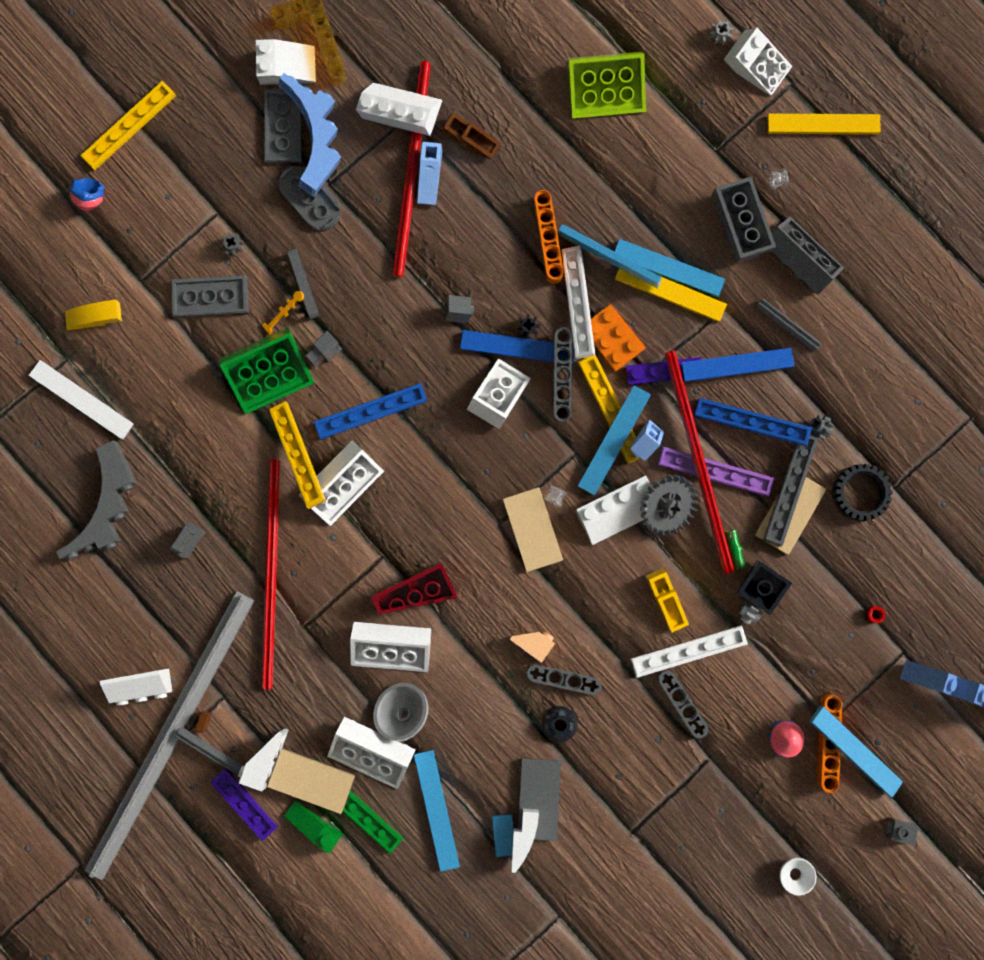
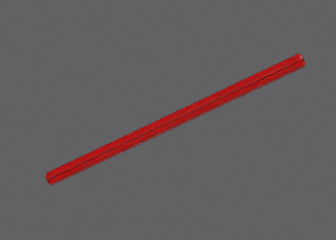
M428 61L420 62L416 91L417 94L427 96L431 63ZM411 131L393 267V276L397 278L404 276L422 134Z
M674 350L665 353V358L724 574L732 573L734 567L677 355Z
M279 459L269 460L261 688L264 690H270L273 687L280 482Z

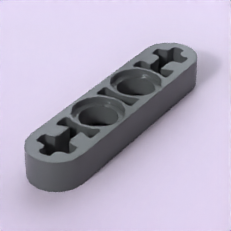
M297 248L288 250L287 253L299 289L304 294L303 301L310 319L319 317V312Z
M534 664L527 670V676L532 682L585 694H598L602 686L601 682L595 677ZM538 668L540 673H544V669L548 670L546 682L542 681V676H537L534 679L530 671ZM552 672H557L560 675V680L557 683H552L549 680V675ZM571 676H576L579 679V684L576 687H571L568 684V679ZM582 678H586V683H591L594 680L598 688L590 691L588 686H584V690H581Z
M669 670L661 671L658 675V682L684 724L694 737H705L708 733V726L673 672ZM664 674H666L667 676L671 675L672 678L670 679V682L672 683V685H675L676 683L678 685L676 687L671 688L669 692L667 691V688H670L669 684L666 682H662V680H664ZM676 690H680L683 694V698L680 701H674L672 698V694ZM686 707L693 709V716L690 718H686L683 715V710ZM697 716L699 719L695 720L696 723L699 726L703 725V728L701 729V734L698 732H694V730H696V727L693 723H691L690 725L688 724V722H691L694 719H696Z

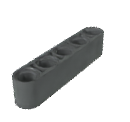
M564 327L559 328L554 336L553 414L559 422H565L571 416L572 334L569 329ZM560 332H565L568 334V340L561 342L557 335ZM558 352H567L568 359L560 361L557 357ZM565 370L568 373V378L566 380L558 379V371ZM565 389L568 393L567 398L559 399L557 391ZM559 408L567 410L566 418L560 419L557 416Z

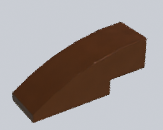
M454 112L450 114L440 130L455 141L488 159L493 158L501 145L499 141L474 123H468Z

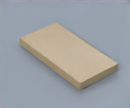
M807 477L805 478L782 547L763 540L777 497L754 536L784 554L789 555L824 495L826 488Z
M540 487L503 499L526 572L563 561Z
M281 749L267 787L342 814L355 775Z

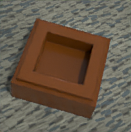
M207 710L200 712L195 731L203 733L207 730L212 712Z

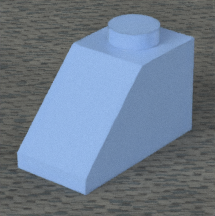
M651 420L645 424L630 448L634 456L644 461L660 446L664 431Z

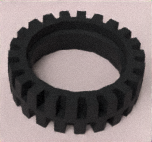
M870 464L853 465L843 470L837 476L832 487V499L835 500L834 505L839 508L838 511L844 514L843 516L854 521H869L879 517L889 508V503L892 501L891 495L893 494V490L890 489L892 484L888 482V476L884 475L882 470L877 469L878 467L870 466ZM865 474L872 477L878 483L880 499L871 510L858 511L851 508L846 502L844 487L852 476Z

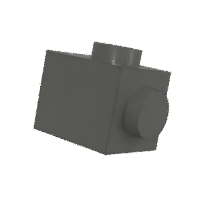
M449 295L444 304L445 321L467 323L470 316H473L474 313L471 297Z
M889 817V822H886L884 832L886 833L885 836L891 840L915 846L919 826L911 822Z

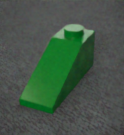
M298 800L293 802L284 815L310 841L328 854H330L343 835L341 831Z

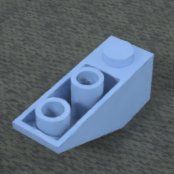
M422 143L417 204L436 206L442 144Z

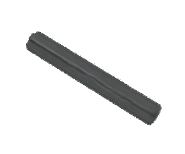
M765 299L759 301L756 307L804 345L812 351H816L820 347L821 343L768 301Z
M180 727L175 733L176 738L233 774L239 775L242 764L185 728Z

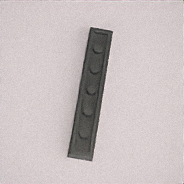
M810 435L807 447L795 444L763 538L764 541L783 546L819 439L818 437Z

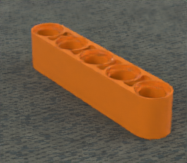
M540 190L534 197V209L545 276L549 283L558 284L563 277V265L552 198L548 191ZM544 198L547 200V203L540 204L538 200ZM547 216L550 218V221L543 222L541 218ZM550 234L553 236V239L547 241L544 239V235ZM553 252L557 257L550 259L547 257V254ZM556 270L560 275L552 277L550 272Z
M831 694L823 695L819 706H824L842 723L841 699ZM832 698L835 704L829 709L827 702ZM818 731L817 785L825 792L834 793L839 788L841 751L834 745L827 748L825 744L827 738ZM831 758L832 765L826 768L825 761ZM827 778H831V785L825 788L824 781Z

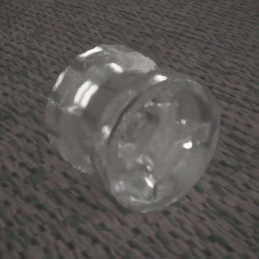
M782 168L777 172L774 170L769 171V184L772 190L780 186H789V176L786 168Z
M550 485L549 493L545 496L544 500L561 507L562 499L566 497L567 493Z

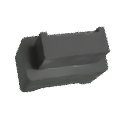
M326 331L313 343L315 348L306 357L317 367L325 359L328 362L331 361L343 349L338 345L339 343Z
M187 522L170 547V550L180 557L188 559L200 539L205 535V531L195 524Z

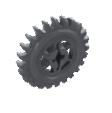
M667 475L666 479L661 477L659 482L656 480L653 482V487H648L649 492L644 493L646 498L641 500V503L644 505L640 507V510L643 511L641 513V518L644 519L643 524L647 526L649 531L662 537L665 534L671 536L670 531L678 534L677 527L684 530L682 523L690 525L687 517L694 519L690 511H697L692 505L698 504V501L692 499L698 495L691 492L695 488L690 486V481L678 475L673 477Z

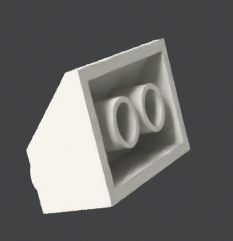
M169 669L100 681L108 702H116V706L128 704L130 699H135L136 702L148 700L147 696L154 695L155 699L167 697L166 693L172 692Z

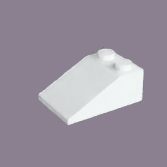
M276 39L256 40V76L260 85H279V79L283 73L293 76L299 84L316 83L315 46Z
M498 359L474 395L467 410L500 429L531 378Z
M288 729L278 732L245 766L242 765L238 775L241 778L239 784L259 791H263L268 786Z

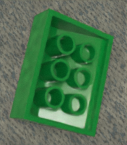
M289 327L219 359V365L245 414L314 384L311 373Z

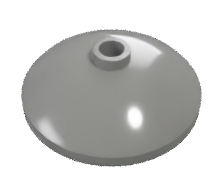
M398 683L390 686L380 695L374 707L373 719L376 729L383 737L391 741H405L412 738L422 729L426 722L428 701L425 694L413 684Z

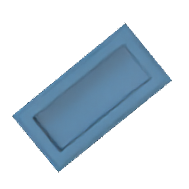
M512 814L492 816L496 857L512 856Z

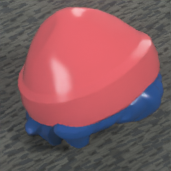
M90 178L73 180L72 185L69 186L70 198L81 210L91 211L103 201L105 186L99 181Z
M788 720L773 724V729L768 735V739L775 754L779 758L796 756L804 745L802 729L793 721Z

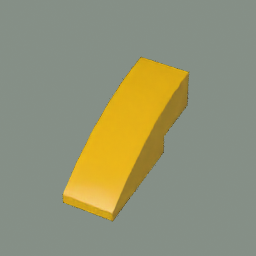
M117 300L91 303L65 311L67 330L105 326L106 323L122 322L120 303Z
M661 568L645 575L671 633L688 626L689 623L667 572Z

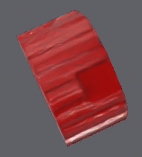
M878 606L869 607L866 611L867 620L871 623L882 622L885 619L883 608ZM874 610L879 612V617L877 619H874L872 617V612Z

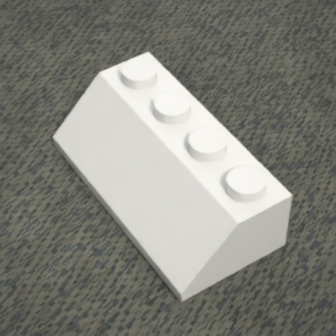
M372 83L361 93L356 111L362 119L431 136L442 100Z
M352 440L317 475L326 501L311 509L331 526L384 471Z
M647 476L576 509L575 512L592 545L644 520L641 518L643 511L640 510V507L644 505L641 503V500L646 498L644 493L649 492L648 487L651 486Z
M354 622L350 638L351 666L428 672L431 628Z
M344 717L334 736L327 757L398 789L415 749L398 741H391L373 729Z

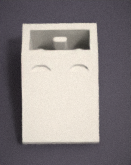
M758 28L745 30L724 58V61L737 74L770 96L792 67Z

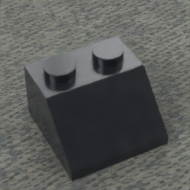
M756 560L745 576L737 593L771 615L792 585V582L761 561Z

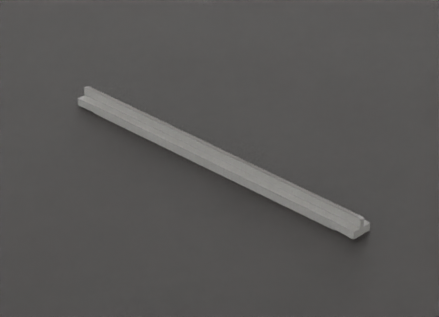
M238 591L234 595L85 869V872L90 874L89 877H96L100 880L104 879L179 741L175 737V733L180 727L186 728L255 600Z

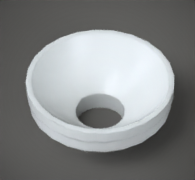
M802 858L787 860L781 866L779 874L782 886L793 895L809 893L815 886L817 877L811 863ZM797 868L800 870L801 875L798 879L793 880L790 877V871Z

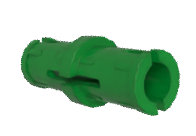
M731 530L733 539L731 538L730 531L724 532L734 570L739 569L737 561L740 562L741 569L745 568L746 565L742 555L743 547L739 544L737 530Z

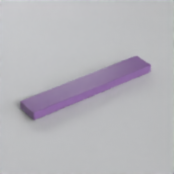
M662 447L657 466L697 477L691 454ZM704 458L710 481L767 497L770 495L773 477Z

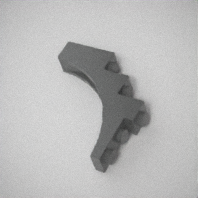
M111 441L96 448L102 473V487L98 506L91 521L82 533L70 544L57 551L59 559L73 560L82 551L89 552L96 548L95 545H97L98 549L109 551L117 547L116 544L121 542L112 520L114 522L125 518L124 515L129 513L120 492L125 493L132 490V486L136 485L137 482L118 442Z

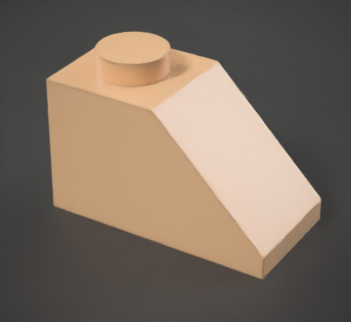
M545 631L543 634L533 632L514 635L510 638L511 641L541 663L555 645L552 642L554 637Z

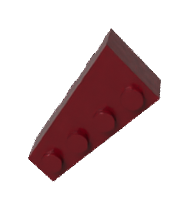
M440 561L372 594L371 598L380 615L457 599L458 595Z

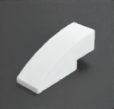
M523 809L522 829L514 828L511 866L513 873H516L524 862L534 841L538 826V809Z

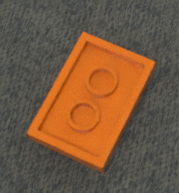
M611 304L591 319L594 346L615 372L646 349Z

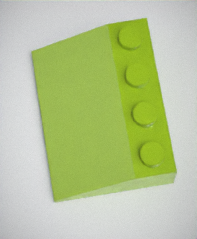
M633 52L567 58L572 118L646 112L644 53Z

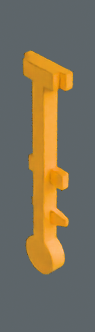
M296 291L291 301L289 299L286 300L288 304L284 308L282 306L279 308L281 312L268 325L266 323L262 325L269 335L273 333L272 328L283 316L287 317L289 315L287 312L291 308H295L294 304L304 299V294L301 291Z

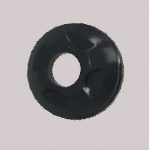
M556 706L545 713L542 727L549 739L556 742H564L571 739L576 733L577 718L567 707ZM559 719L566 722V728L563 731L555 729V722Z

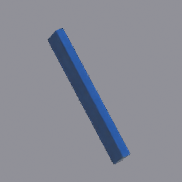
M463 330L461 350L554 363V342ZM572 345V365L575 353L574 345ZM560 351L557 357L560 361H565L568 359V354L565 351Z
M791 348L682 362L680 366L683 381L689 382L794 367Z
M420 383L314 421V425L319 439L323 440L427 402Z
M699 398L694 414L696 418L807 447L812 427L703 398Z

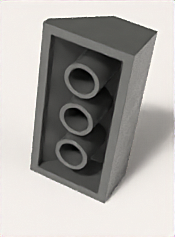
M752 177L714 189L711 196L735 265L752 260L776 248Z
M791 217L787 218L772 232L776 248L770 252L777 255L781 263L788 266L797 278L802 279L812 292L819 294L844 269L834 257Z

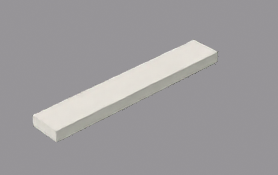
M579 245L562 249L576 359L595 356L582 249Z
M39 360L29 374L30 377L121 439L125 438L134 425L131 421L41 360Z
M737 626L631 658V663L635 676L638 678L741 647L748 643L743 627Z

